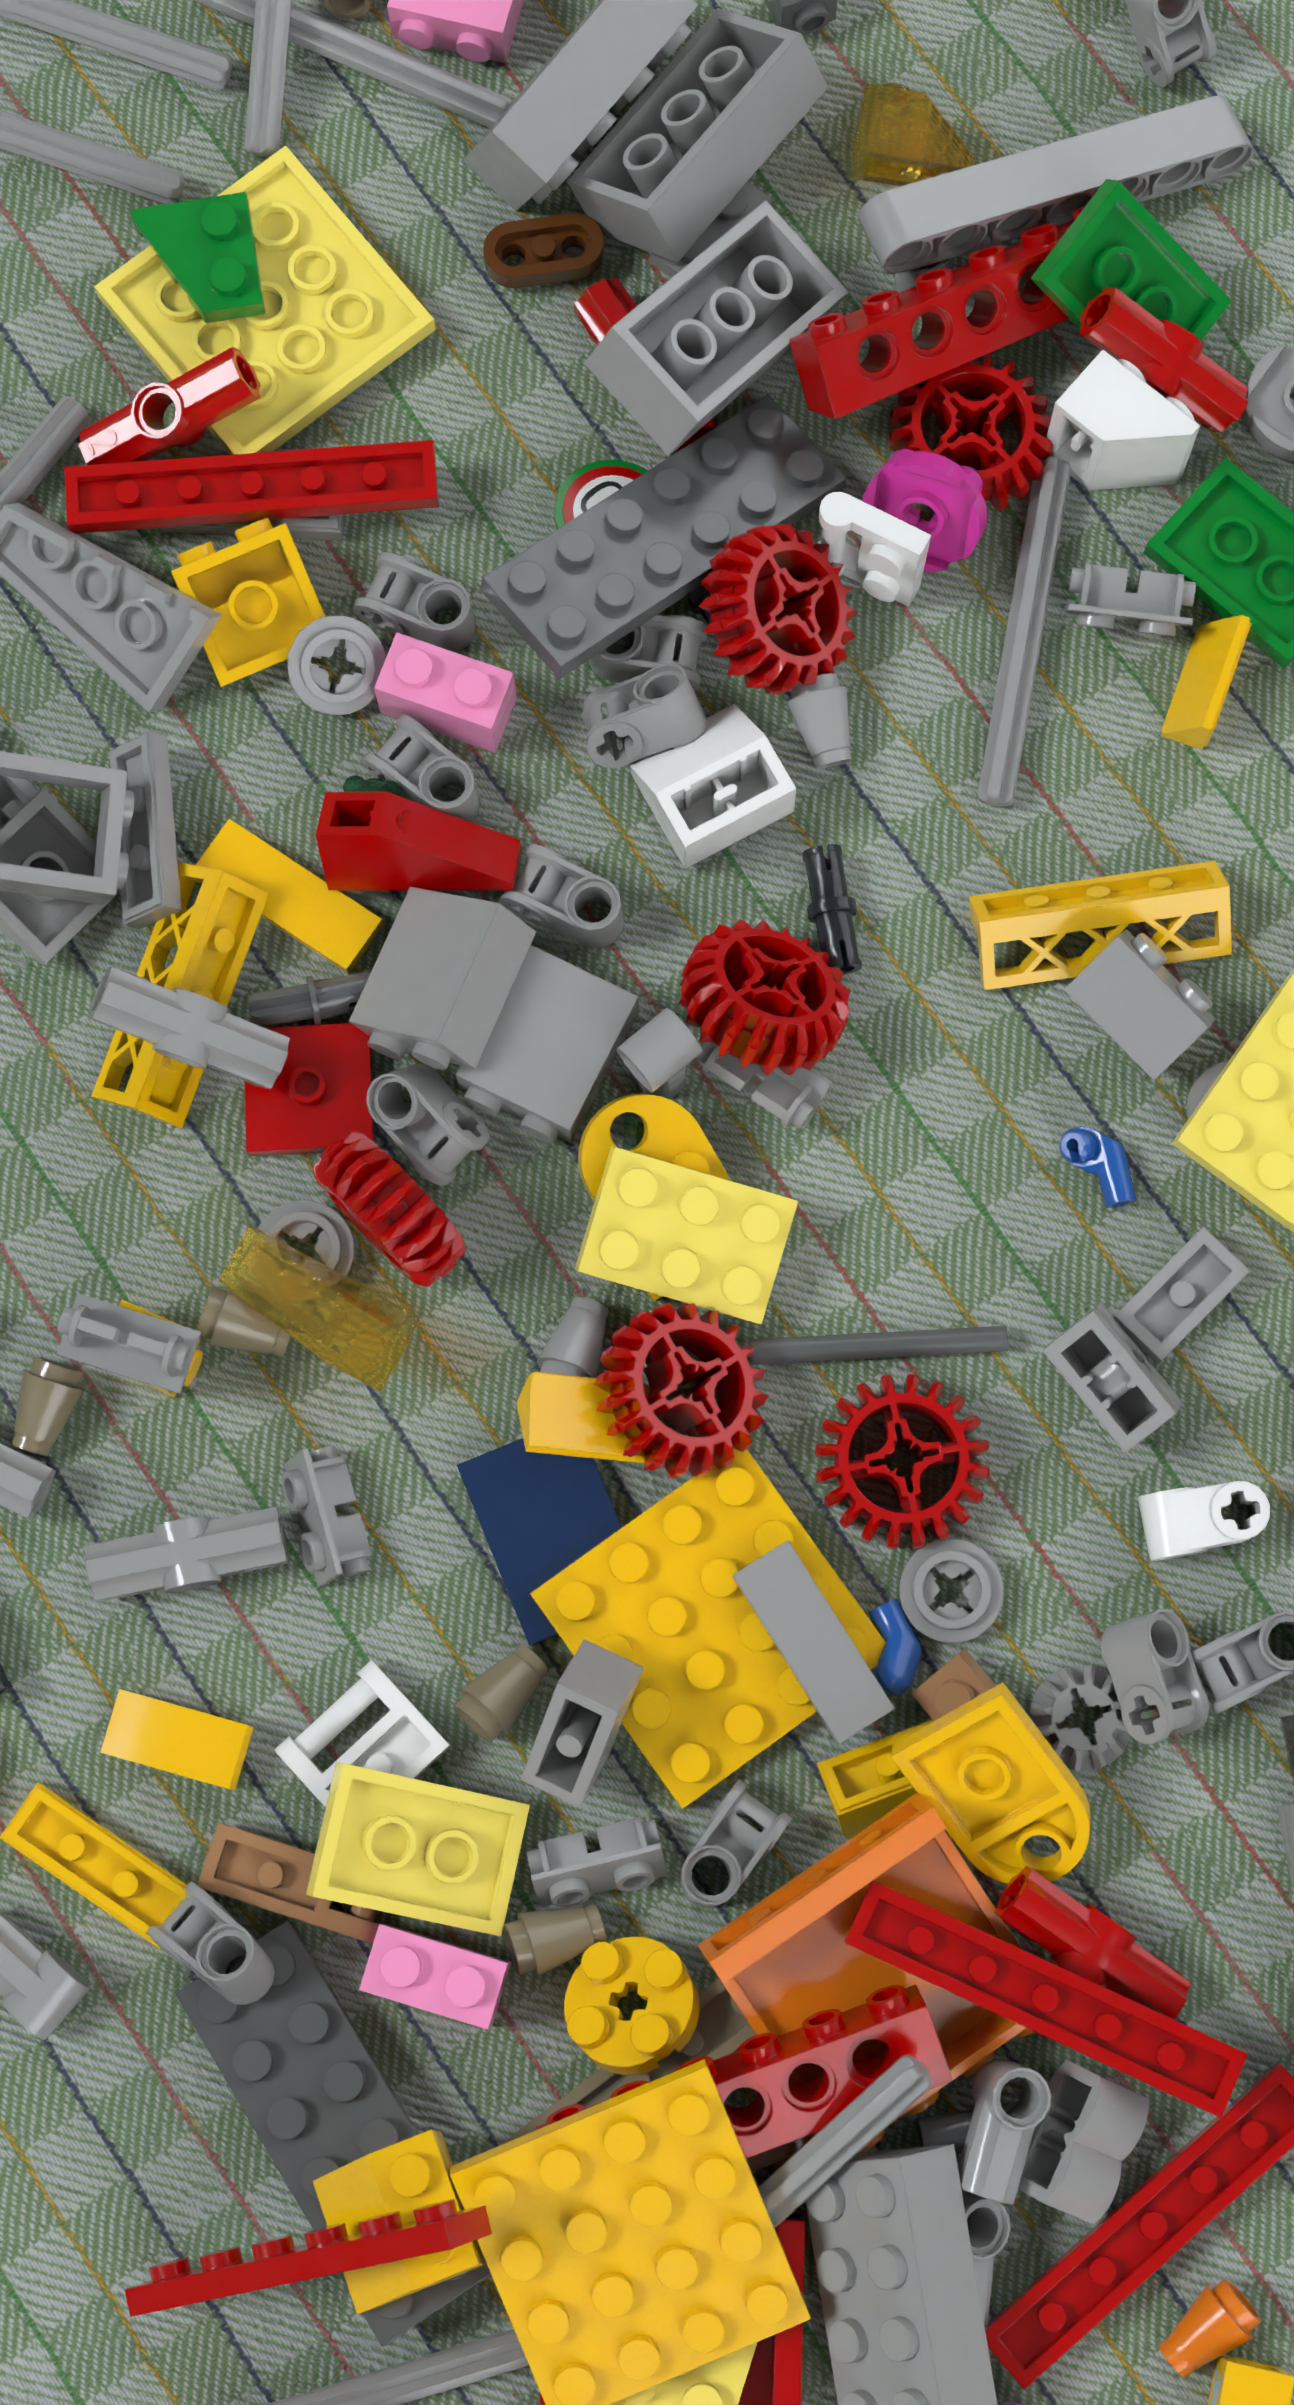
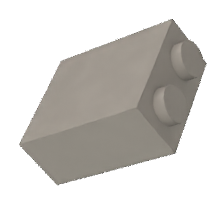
M410 887L349 1022L370 1036L367 1043L370 1048L387 1057L402 1060L404 1054L409 1053L420 1062L440 1070H446L449 1063L476 1069L536 931L500 903Z
M530 945L476 1069L460 1065L456 1073L459 1089L466 1092L463 1097L464 1101L492 1116H497L501 1109L522 1119L520 1128L544 1142L553 1144L556 1137H559L572 1144L618 1054L616 1048L624 1043L639 1014V997Z

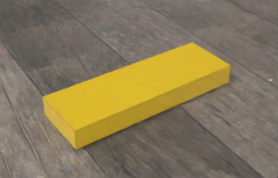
M228 819L196 864L197 866L224 870L268 892L269 895L261 917L346 974H350L384 926L383 920L339 890H328L327 883L231 819Z
M37 1782L1 1834L0 1839L162 1950L145 1932L151 1925L160 1926L186 1897L184 1888L187 1886V1883L47 1786Z

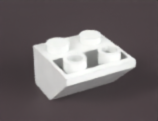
M1102 350L1055 402L1046 438L1051 440L1053 444L1051 456L1069 462L1071 466L1070 476L1089 491L1176 484L1183 476L1200 425L1194 421L1191 411L1182 402L1173 397L1165 398L1150 387L1136 366L1124 359L1116 360L1106 351Z
M735 704L708 717L705 730L693 742L685 746L669 748L627 765L628 770L685 869L794 812L795 785L766 735Z

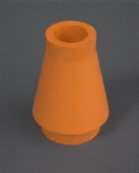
M1224 2278L1215 2287L1210 2283L1205 2286L1171 2334L1158 2347L1170 2365L1186 2379L1196 2369L1254 2339L1251 2331L1262 2320L1243 2293L1229 2279Z

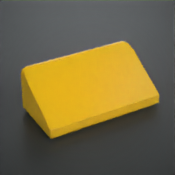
M1239 615L1212 621L1199 626L1196 630L1161 729V734L1165 738L1200 750L1203 747H1207L1215 730L1252 624L1249 622V617Z
M533 1372L528 1376L516 1403L526 1452L644 1463L645 1453L641 1451L632 1457L623 1456L624 1447L629 1440L624 1433L614 1437L606 1435L608 1427L616 1422L614 1413L596 1411L598 1403L610 1396V1392H606L593 1385L596 1378ZM643 1383L644 1393L647 1398L650 1387L648 1384Z
M933 1720L817 1763L837 1821L845 1838L854 1837L917 1793L891 1759L893 1744L934 1722Z

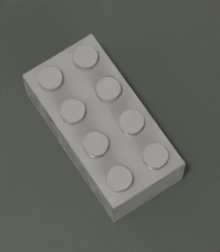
M600 0L462 161L515 211L530 198L539 205L552 190L555 191L579 164L577 160L590 146H594L616 121L615 115L628 101L631 102L654 76L653 71L665 58H668L691 33L692 30L684 22L698 4L693 0Z
M717 8L567 180V183L587 216L598 224L603 235L678 263L721 211L731 203L734 196L758 168L771 156L772 152L794 126L808 113L812 105L828 88V85L801 33Z
M765 200L617 322L608 331L584 364L669 456L792 350L789 339L809 331L808 324L816 318L830 314L849 291Z
M954 2144L867 2151L857 2154L806 2200L838 2405H998Z

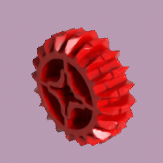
M988 353L982 357L980 365L971 364L970 361L918 383L914 387L900 391L897 400L900 407H894L890 413L889 425L895 430L889 433L888 448L893 452L909 449L912 451L935 453L954 461L959 466L975 468L978 470L976 472L983 481L981 494L984 500H989L997 510L1002 512L1008 505V493L1022 500L1028 494V481H1039L1043 476L1045 466L1040 459H1046L1048 456H1051L1053 447L1051 440L1046 438L1051 417L1043 415L1048 406L1046 395H1031L1035 385L1032 375L1016 381L1013 379L1016 371L1013 360L1005 364L1001 370L992 367L993 357ZM965 398L979 399L982 401H970ZM931 412L939 419L938 428L943 432V435L940 437L939 446L933 451L926 444L921 429L924 420ZM1008 417L1017 430L1020 443L1012 456H1009L1003 449L1004 441L998 435L1001 431L1002 422ZM960 431H962L966 436H960ZM976 432H978V433L982 432L981 437H979V436L976 434Z
M777 524L766 527L759 525L748 529L746 533L732 537L728 543L723 544L724 551L718 552L714 558L709 560L714 572L709 573L701 581L711 596L705 598L698 607L710 613L711 622L702 632L715 634L719 644L713 653L714 656L729 657L728 675H744L746 688H764L766 694L773 693L778 695L791 691V688L796 686L798 681L802 685L809 686L816 684L817 675L834 674L833 667L839 665L841 661L847 658L843 645H847L850 640L856 637L846 625V621L851 620L858 612L846 604L845 597L854 587L843 585L838 575L844 564L830 563L828 561L829 544L817 543L813 545L811 530L794 531L791 524Z
M739 919L731 928L719 924L713 933L704 935L701 942L695 945L681 974L683 978L680 983L681 997L679 1004L687 1009L685 1023L700 1027L699 1042H714L719 1046V1058L730 1054L740 1059L742 1070L750 1063L759 1065L766 1076L777 1067L785 1074L791 1076L800 1067L811 1070L821 1058L825 1059L828 1053L834 1050L848 1023L847 1016L850 1012L848 998L851 991L841 984L843 971L827 966L829 953L815 952L810 948V938L799 941L790 936L787 926L778 932L771 930L764 920L752 928L747 922Z
M349 1131L340 1140L333 1141L322 1152L323 1156L312 1166L316 1182L348 1220L405 1277H408L414 1284L429 1287L439 1277L443 1278L456 1266L454 1262L466 1252L462 1235L456 1230V1226L445 1216V1213L432 1201L431 1197L422 1190L416 1181L385 1150L379 1148L365 1134Z
M669 1303L659 1305L652 1310V1314L649 1311L638 1313L630 1319L629 1327L623 1326L612 1335L611 1341L615 1347L611 1346L603 1351L599 1359L609 1371L598 1375L593 1385L606 1392H610L609 1397L598 1403L596 1411L614 1413L616 1422L608 1427L606 1435L613 1437L621 1433L626 1435L629 1440L624 1447L623 1456L632 1457L644 1451V1470L655 1471L664 1464L668 1478H678L686 1474L687 1470L692 1477H702L711 1472L713 1464L717 1469H722L731 1464L735 1458L733 1448L744 1452L750 1447L753 1441L749 1434L760 1429L761 1424L765 1421L754 1409L764 1405L769 1396L754 1388V1383L761 1380L766 1372L764 1369L750 1368L747 1361L753 1355L756 1346L744 1345L740 1348L734 1341L738 1335L740 1325H729L721 1330L719 1329V1311H708L699 1318L695 1303H686L677 1310ZM684 1349L696 1355L702 1362L692 1359ZM643 1371L647 1377L650 1387V1391L647 1398L645 1396L643 1389ZM692 1380L696 1381V1386L687 1390L684 1397L679 1395L671 1401L666 1400L668 1394L678 1389V1384L683 1386ZM716 1385L719 1392V1407L715 1400ZM658 1418H664L672 1422L680 1433L667 1427Z
M915 1374L907 1376L904 1384V1393H896L894 1380L891 1375H883L880 1379L881 1397L875 1398L871 1388L866 1383L857 1385L855 1391L862 1405L859 1409L844 1398H840L835 1406L839 1415L847 1421L844 1425L830 1419H825L822 1424L821 1430L827 1436L837 1440V1444L822 1443L817 1444L815 1448L816 1457L822 1460L834 1461V1466L825 1467L816 1472V1482L821 1484L837 1482L839 1488L825 1496L824 1503L826 1507H836L846 1500L850 1508L842 1515L839 1521L840 1525L848 1528L853 1525L860 1515L868 1521L862 1531L861 1540L869 1543L874 1538L878 1526L887 1528L886 1547L892 1550L898 1547L900 1530H909L910 1543L914 1549L924 1546L925 1535L923 1527L929 1525L933 1535L938 1540L946 1539L949 1536V1530L943 1516L947 1515L955 1523L964 1525L970 1516L967 1510L957 1502L959 1498L969 1503L979 1504L984 1496V1493L979 1488L967 1483L968 1479L983 1480L987 1479L990 1475L989 1466L971 1462L970 1458L986 1453L989 1450L988 1441L983 1439L967 1441L965 1436L979 1427L981 1421L978 1416H969L958 1423L954 1415L960 1411L965 1400L960 1395H956L946 1407L937 1403L936 1401L943 1390V1384L938 1381H934L931 1384L926 1397L917 1395L919 1381L918 1376ZM902 1412L918 1414L930 1420L944 1433L949 1443L940 1444V1441L923 1442L916 1439L911 1434L907 1419L903 1418ZM883 1414L885 1445L879 1451L865 1455L863 1459L849 1461V1447L854 1435L869 1420ZM897 1436L899 1446L909 1449L907 1455L913 1451L918 1459L923 1458L922 1461L912 1466L907 1486L905 1477L895 1475L897 1468L891 1472L886 1464L882 1465L883 1462L891 1459L895 1451ZM955 1462L954 1478L948 1493L933 1506L922 1510L919 1498L921 1494L920 1476L924 1472L939 1468L942 1464ZM864 1479L865 1482L882 1481L887 1483L894 1490L897 1502L901 1505L902 1513L888 1511L875 1505L861 1493L854 1481Z

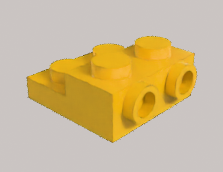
M267 517L234 531L239 543L216 552L212 541H209L177 555L181 567L172 570L171 574L178 590L222 614L203 645L220 687L287 660V653L298 631L320 616H325L286 523L273 528Z

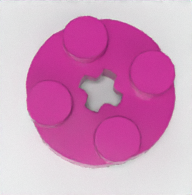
M901 449L894 452L889 460L877 470L868 484L862 499L863 502L931 535L923 572L946 570L951 562L959 561L962 558L965 560L971 555L978 544L987 523V508L981 494L983 481L980 475L968 466H959L944 456L930 452L912 451L909 449ZM911 503L926 504L936 514H934L930 522L920 519V510L912 507Z

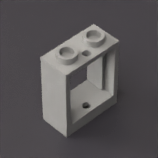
M0 751V776L101 791L93 876L0 863V890L99 905L116 896L117 889L122 890L125 886L129 866L128 853L120 851L122 827H129L134 810V793L131 790H126L128 771Z

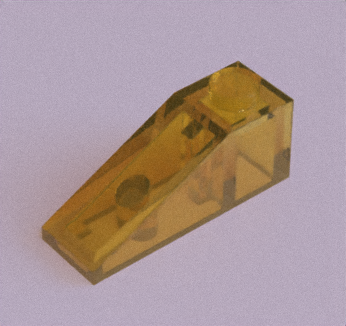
M251 1224L219 1279L222 1285L323 1361L380 1392L410 1342L419 1319L417 1315Z

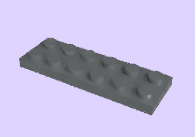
M767 394L482 578L481 591L560 679L702 585L701 581L709 573L714 572L709 560L714 558L718 552L724 551L723 544L728 543L732 537L746 533L748 529L759 525H764L765 527L777 524L794 525L818 509L826 495L832 492H843L847 478L772 397Z
M287 1920L256 1940L273 1961L275 1970L273 1984L268 1992L258 2001L247 2005L234 2004L226 2000L200 1977L176 1992L175 1995L313 2230L327 2227V2223L313 2184L314 2180L367 2154L416 2136L419 2133L294 1924ZM246 1955L236 1957L231 1961L225 1974L235 1972L245 1961ZM486 2264L362 2314L383 2347L490 2277L491 2273ZM343 2272L339 2273L348 2288Z

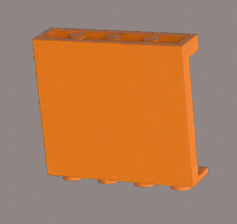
M915 1793L697 1945L756 2035L775 2033L779 2036L803 2027V2021L817 2012L827 2009H838L844 2012L865 2004L870 1994L892 1985H901L904 1988L917 1985L927 2005L953 2080L960 2075L969 2076L977 2073L982 2066L992 2061L995 2055L994 2051L1013 2037H1024L1034 2033V2031L844 1943L868 1885L871 1881H875L1022 1949L1005 1922H1003V1919L994 1913L996 1908L945 1832L947 1826L934 1806L920 1794ZM878 2039L863 2041L855 2049L853 2057L858 2060L873 2059L881 2053L885 2042ZM813 2063L799 2065L792 2071L789 2080L796 2084L809 2083L819 2075L821 2066ZM948 2083L927 2090L893 2122L904 2114L914 2115L927 2109L939 2097V2090ZM885 2129L859 2153L877 2144L884 2136Z

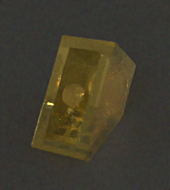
M866 83L853 147L850 178L904 186L924 180L926 177H935L941 173H949L974 165V156L926 93L912 91L910 88L898 83H886L881 86Z

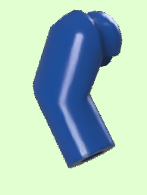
M1086 1126L1069 1129L1062 1135L1059 1142V1150L1062 1157L1072 1165L1099 1178L1106 1208L1128 1205L1137 1200L1126 1153L1118 1141Z
M896 1598L868 1613L877 1631L886 1642L879 1657L878 1666L871 1669V1672L888 1698L893 1694L902 1695L911 1686L922 1653L920 1643Z

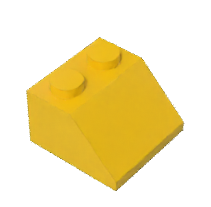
M433 2129L367 2154L313 2181L327 2226L345 2223L348 2235L360 2233L359 2221L389 2212L399 2211L402 2223L415 2221L414 2209L444 2200L455 2199L457 2211L464 2210L450 2177V2166L453 2163L442 2131ZM477 2240L451 2250L346 2271L343 2274L357 2315L487 2263Z

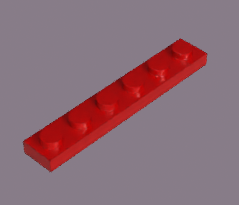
M434 440L64 467L67 526L75 534L259 521L267 517L269 520L439 507Z
M875 1881L869 1883L844 1940L845 1944L1220 2118L1223 2116L1248 2055L1226 2043Z
M1280 2063L1273 2065L1225 2109L1222 2118L1216 2117L992 2318L988 2322V2326H984L988 2348L1023 2390L1029 2387L1294 2147V2078Z
M449 2199L414 2209L415 2221L402 2223L400 2212L394 2211L359 2221L360 2233L351 2235L347 2234L345 2223H339L305 2233V2245L294 2246L293 2237L290 2234L251 2245L253 2256L242 2258L240 2246H235L200 2256L202 2267L191 2269L189 2257L164 2262L149 2267L150 2281L124 2289L130 2317L451 2250L492 2234L486 2206L457 2211L455 2199Z

